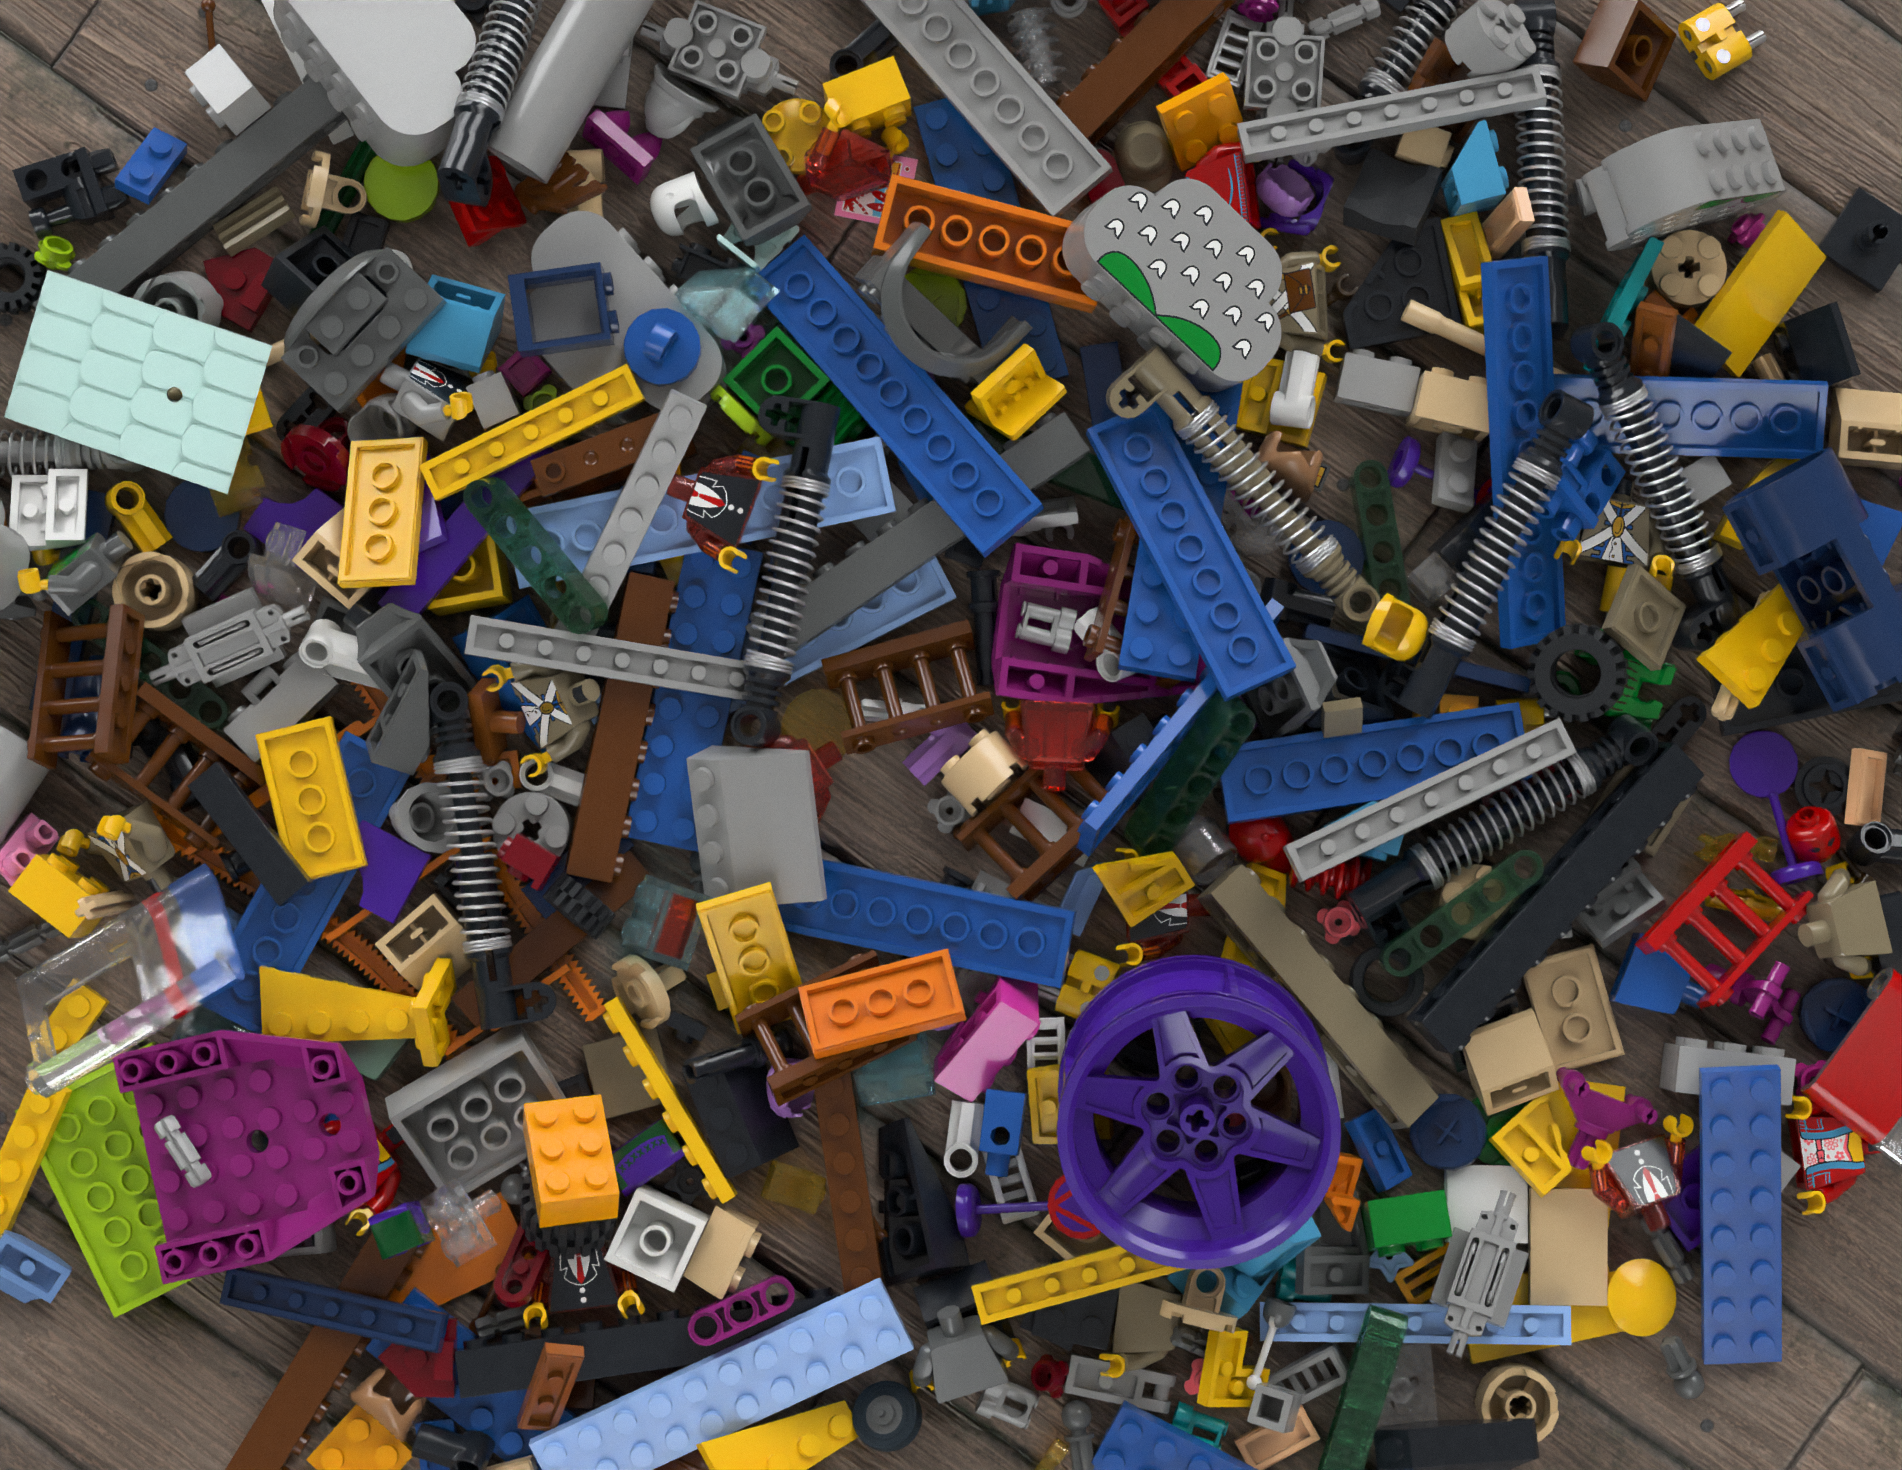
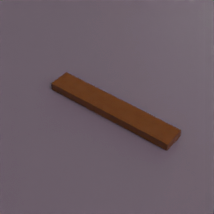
M629 850L624 854L620 876H613L612 883L593 880L584 888L600 899L612 912L616 913L650 885L654 879ZM556 910L513 946V952L509 956L513 984L534 981L586 938L588 934L584 933ZM494 962L488 966L490 981L496 980ZM472 980L453 995L451 999L477 1028L480 1025L474 982ZM521 988L514 989L515 996L522 991Z

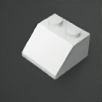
M644 1184L636 1189L604 1260L671 1292H675L711 1216Z

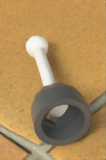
M1267 1296L1263 1308V1316L1269 1324V1329L1253 1375L1247 1378L1246 1383L1249 1389L1255 1390L1256 1385L1262 1383L1260 1376L1275 1332L1278 1328L1285 1327L1291 1322L1297 1308L1295 1305Z

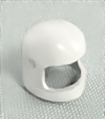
M694 171L657 186L651 194L650 206L653 217L665 234L670 236L683 235L684 229L687 226L700 221H704L707 227L719 223L716 213L705 199ZM689 206L676 218L675 209Z

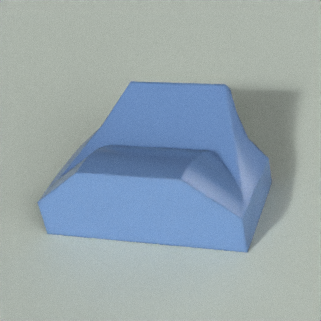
M1099 861L1074 873L1059 905L1060 908L1077 911L1073 934L1079 937L1103 888V884L1092 869L1096 864H1102Z
M5 1229L0 1236V1290L23 1303L43 1299L51 1304L72 1272V1267L55 1253L21 1234Z

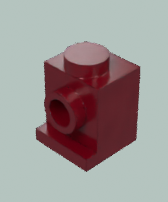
M519 833L516 834L514 839L508 836L497 853V857L509 865L506 870L509 874L525 883L529 877L534 879L531 887L537 891L543 890L561 859L560 856Z

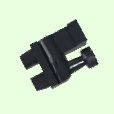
M84 146L74 150V152L65 153L12 170L23 202L32 209L28 211L29 218L39 239L53 235V227L75 221L86 226L93 225L102 220L104 222L115 218L113 211L119 210L131 203L129 195L116 189L115 183L104 187L101 176L119 170L114 153L110 148L90 152ZM62 196L66 203L49 212L42 207L47 205L46 202Z

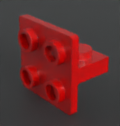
M495 155L488 156L493 174V187L486 207L448 201L468 247L480 246L503 229L521 227L527 223L520 202L514 196V191L500 159Z

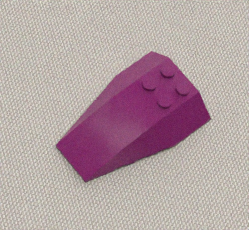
M1020 543L1014 544L1000 585L991 657L996 696L1064 706H1078L1181 695L1189 687L1193 690L1196 689L1201 682L1199 676L1206 665L1199 653L1194 683L1181 681L1169 690L1154 685L1156 676L1135 673L1119 681L1109 682L1102 678L1098 672L1096 659L1091 662L1084 660L1087 647L1083 646V640L1074 629L1067 654L1051 651L1050 646L1022 640L1019 637L1015 638L1018 623L1022 624L1023 620L1020 612L1024 601L1058 610L1061 607L1077 610L1076 621L1086 614L1088 610L1098 607L1110 565L1090 554ZM1123 578L1118 599L1129 602L1132 581ZM1113 614L1111 624L1123 636L1126 618ZM1029 618L1027 625L1050 630L1051 623Z

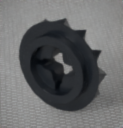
M1821 756L1812 758L1799 768L1793 782L1795 799L1802 807L1825 808L1833 816L1846 810L1850 769L1842 761L1833 757ZM1823 776L1827 777L1828 784L1839 788V791L1835 790L1825 793L1824 798L1820 797L1819 790L1809 786L1812 783L1822 781Z

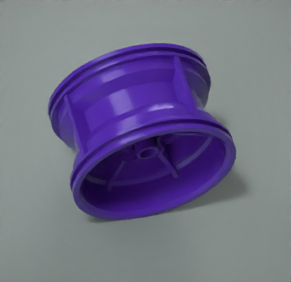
M1181 955L1158 959L1127 971L1098 992L1079 1015L1068 1035L1061 1057L1058 1079L1057 1141L1061 1167L1067 1185L1077 1204L1097 1229L1111 1241L1143 1259L1161 1265L1184 1269H1216L1252 1260L1276 1248L1295 1234L1310 1219L1321 1204L1335 1174L1340 1153L1341 1122L1337 1098L1330 1079L1326 1055L1311 1019L1295 998L1276 981L1248 965L1215 956ZM1190 1018H1211L1226 1021L1252 1032L1256 1037L1215 1063L1209 1062ZM1153 1028L1160 1073L1157 1077L1148 1078L1104 1074L1111 1061L1125 1045L1141 1033ZM1284 1065L1288 1068L1297 1089L1298 1108L1295 1124L1250 1102ZM1182 1066H1191L1197 1071L1190 1079H1181L1175 1074ZM1221 1076H1230L1235 1080L1233 1086L1225 1090L1219 1089L1214 1085L1216 1079ZM1153 1093H1163L1169 1098L1161 1106H1154L1147 1101L1148 1097ZM1094 1113L1143 1129V1132L1118 1166L1112 1161L1100 1140ZM1231 1113H1239L1245 1118L1238 1126H1229L1224 1122V1119ZM1168 1129L1178 1134L1176 1140L1170 1143L1162 1142L1157 1137L1160 1132ZM1202 1140H1210L1216 1144L1214 1150L1209 1153L1200 1152L1195 1148ZM1242 1154L1277 1162L1261 1179L1238 1192L1234 1164L1235 1155ZM1181 1168L1186 1171L1197 1201L1167 1198L1152 1191Z

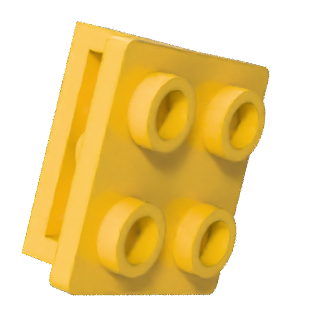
M1024 343L970 393L972 399L965 404V409L970 415L1012 441H1015L1067 393V390L1063 384L1046 375L1035 349Z

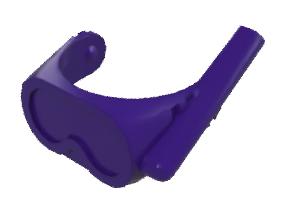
M1295 159L1289 160L1288 167L1304 176L1314 188L1316 195L1315 208L1311 212L1301 215L1299 220L1281 216L1278 213H1270L1268 218L1260 217L1261 228H1274L1279 232L1307 236L1310 231L1315 229L1319 222L1334 177L1319 168L1315 170L1312 166L1305 167L1298 161H1295Z

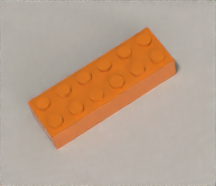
M891 175L871 256H883L912 222H919L926 225L932 232L908 266L1087 313H1092L1096 308L1098 301L1092 300L1082 291V284L1068 270L1063 258V239L1073 221L907 177Z

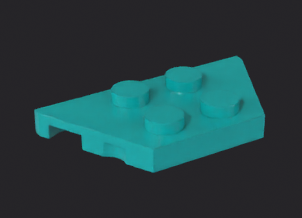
M1652 236L1649 237L1641 255H1637L1621 279L1599 323H1614L1620 328L1625 337L1631 325V321L1626 318L1644 300L1649 288L1643 284L1664 242ZM1596 337V346L1598 348L1599 342L1598 338ZM1584 364L1583 369L1590 371L1591 369H1587L1586 364Z

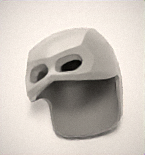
M387 393L369 400L350 419L347 432L350 442L411 438L415 436L419 426L393 410L392 405L397 393Z

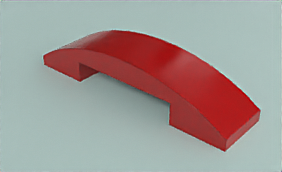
M1097 0L1118 34L1124 38L1135 28L1134 23L1138 16L1146 9H1149V3L1146 0ZM1184 55L1157 84L1171 99L1207 81L1208 78L1196 63L1192 64Z

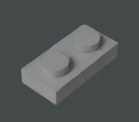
M1444 431L1437 437L1431 504L1467 513L1473 507L1478 441Z

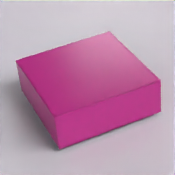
M518 351L498 368L524 398L553 373L538 356L523 358Z

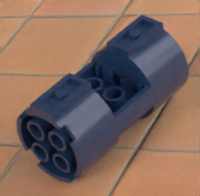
M1832 447L1817 451L1778 470L1729 499L1722 509L1758 575L1773 570L1806 630L1800 636L1801 641L1797 643V646L1833 712L1857 705L1863 700L1878 694V690L1884 689L1897 681L1899 683L1902 682V583L1892 586L1889 574L1883 569L1871 547L1869 538L1862 531L1859 524L1867 519L1869 515Z

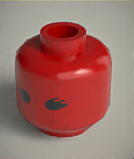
M1803 807L1794 813L1786 823L1785 831L1795 856L1801 861L1823 863L1829 860L1840 848L1841 836L1833 814L1825 808Z

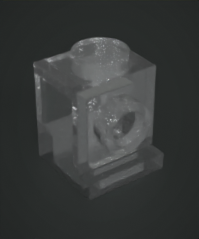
M1434 551L1407 575L1402 582L1429 608L1451 589V584L1456 583L1451 578L1456 572Z

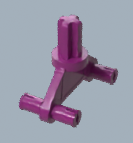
M1775 961L1766 980H1755L1754 975L1744 972L1731 986L1734 990L1730 997L1731 1003L1741 1007L1748 1002L1752 1004L1748 1011L1752 1016L1761 1020L1764 1019L1765 1015L1770 1018L1763 1034L1760 1036L1764 1042L1770 1045L1776 1044L1784 1026H1790L1794 1018L1791 1013L1799 998H1801L1800 993L1791 988H1786L1782 999L1778 1002L1783 992L1780 987L1790 971V967L1779 961ZM1709 964L1705 967L1717 980L1726 971V969L1715 964Z
M1561 1067L1556 1072L1557 1080L1560 1082V1086L1576 1119L1574 1126L1578 1128V1132L1567 1154L1570 1165L1577 1169L1585 1170L1590 1162L1586 1161L1581 1155V1151L1585 1146L1596 1149V1140H1606L1608 1134L1641 1122L1653 1124L1658 1118L1653 1105L1644 1097L1628 1094L1624 1097L1623 1102L1590 1089L1583 1074L1577 1070Z

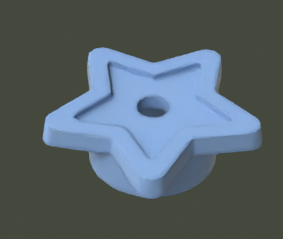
M1374 1251L1370 1256L1369 1268L1381 1270L1389 1283L1394 1281L1399 1269L1414 1265L1413 1259L1405 1252L1393 1256L1391 1260H1387L1386 1257L1378 1258V1252Z

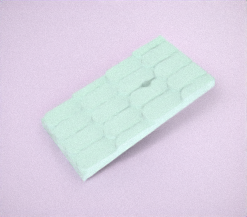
M47 270L4 417L228 494L272 345ZM172 387L179 388L182 392V398L179 400L170 399L168 390Z

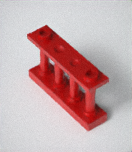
M1748 831L1735 835L1635 943L1645 955L1658 950L1661 953L1665 951L1707 991L1696 1003L1701 1009L1714 1006V1004L1717 1007L1724 1004L1734 993L1731 986L1790 922L1794 925L1807 914L1806 904L1814 896L1813 893L1807 890L1791 897L1752 859L1753 854L1750 850L1758 841ZM1733 868L1736 871L1741 869L1782 908L1780 913L1768 925L1727 886L1728 881L1725 877ZM1708 895L1711 898L1716 896L1757 936L1744 952L1738 949L1701 913L1703 909L1699 905ZM1682 923L1686 925L1691 924L1732 963L1718 980L1676 941L1678 936L1674 932Z

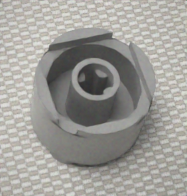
M1478 0L1450 25L1451 27L1445 32L1446 46L1452 59L1457 65L1462 62L1466 64L1471 70L1467 74L1471 79L1515 70L1536 52V45L1523 24L1526 20L1523 11L1515 4L1507 6L1499 0Z
M176 271L149 279L141 284L133 299L216 327L219 326L221 311L224 306L222 297L216 292L211 283L201 275L190 271Z
M524 792L509 798L499 808L492 821V831L495 832L493 840L497 844L496 848L498 851L508 836L514 839L517 833L526 836L525 833L529 830L527 824L531 822L532 824H541L542 828L538 831L540 838L537 840L533 837L528 838L560 857L569 849L574 825L569 811L559 800L538 792Z

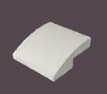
M49 469L48 475H12L9 527L24 537L29 551L57 549L85 543L88 469Z
M1470 1165L1456 1171L1444 1170V1190L1452 1233L1455 1227L1468 1232L1471 1231L1472 1227L1476 1228L1481 1211H1494L1500 1190H1506L1508 1192L1503 1206L1506 1205L1510 1192L1516 1195L1509 1215L1519 1224L1513 1242L1528 1243V1183L1512 1166ZM1451 1237L1446 1239L1445 1242H1450Z

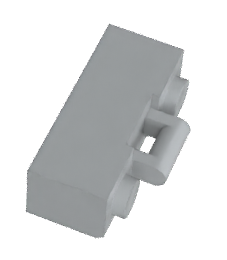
M299 651L283 664L282 667L285 671L281 675L271 665L263 668L241 690L252 704L248 707L241 705L227 719L230 724L223 731L257 764L262 765L256 734L307 722L345 686L338 678L331 677L324 667L313 668L305 664L299 656ZM274 681L277 685L261 700L258 695Z

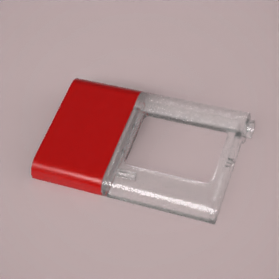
M1886 967L1874 977L1867 989V997L1872 1000L1817 1076L1809 1084L1804 1085L1800 1092L1902 1168V974L1892 967Z

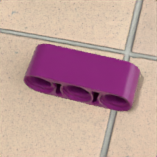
M778 1275L756 1282L734 1294L724 1297L722 1300L715 1301L695 1311L688 1323L689 1336L695 1343L703 1346L713 1345L790 1308L794 1302V1288L788 1279ZM780 1283L786 1286L788 1290L787 1298L781 1304H772L766 1299V1290L770 1285ZM737 1300H746L752 1305V1314L744 1321L735 1320L730 1315V1307ZM700 1317H711L717 1323V1329L710 1337H701L695 1332L694 1325Z

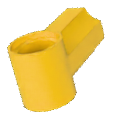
M123 481L112 486L105 495L107 510L113 516H116L141 553L152 552L173 538L145 499V493L137 483ZM119 490H126L132 494L134 504L131 509H123L118 505L116 495Z

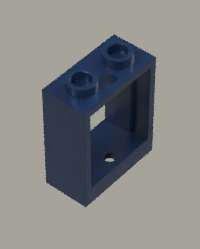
M600 262L508 275L518 352L523 358L615 345L613 334L620 333L617 311H610L608 296L614 295L613 279L611 272H604ZM594 280L601 333L536 342L529 289Z

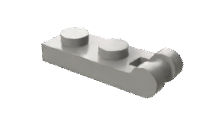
M1071 1353L1069 1374L1066 1376L1064 1393L1121 1405L1125 1400L1144 1410L1169 1413L1171 1401L1168 1400L1170 1387L1175 1386L1176 1374L1143 1368L1123 1372L1118 1378L1101 1376L1100 1372L1109 1370V1360ZM1145 1382L1155 1384L1153 1397L1142 1395Z

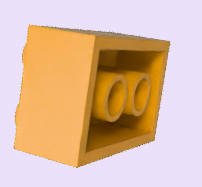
M601 1094L525 1103L523 1133L539 1227L618 1218L620 1193Z

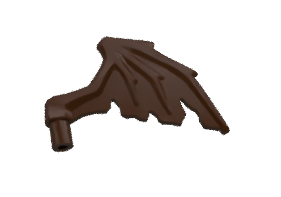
M565 152L547 184L527 176L524 181L516 185L514 196L533 215H536L538 211H549L565 215L569 209L606 192L608 186L601 184L597 180H592L585 186H579L587 180L590 172L580 163L575 164L576 159Z

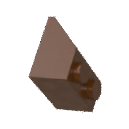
M1600 0L1583 40L1577 49L1573 63L1592 80L1634 99L1647 102L1677 34L1641 0Z

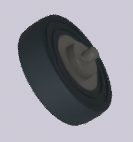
M895 1381L876 1382L864 1389L858 1396L853 1408V1426L859 1438L869 1447L882 1452L897 1451L909 1445L917 1436L922 1424V1408L916 1395L903 1384Z

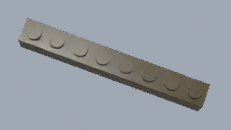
M1243 864L1228 868L1197 897V900L1258 971L1280 984L1303 1007L1320 1037L1323 1049L1373 1108L1377 1110L1392 1130L1409 1128L1439 1098L1431 1088L1432 1082L1423 1072L1416 1070L1407 1060L1408 1054L1405 1049L1397 1042L1391 1041L1383 1031L1382 1022L1374 1014L1367 1012L1358 1002L1359 996L1356 991L1348 984L1342 983L1334 973L1335 968L1325 956L1315 951L1309 943L1310 938L1307 933L1288 919L1281 902L1275 897L1269 896L1261 887V880L1258 875Z

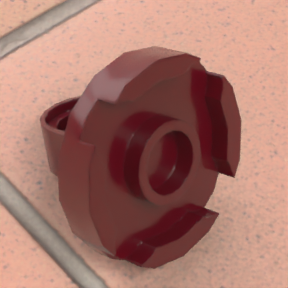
M331 417L325 419L317 427L304 424L294 426L281 442V454L287 466L292 470L296 465L300 471L306 474L302 480L307 484L325 491H337L341 485L347 483L350 455L348 450L351 445L347 432L349 422L342 417ZM333 432L344 433L337 439L331 435Z

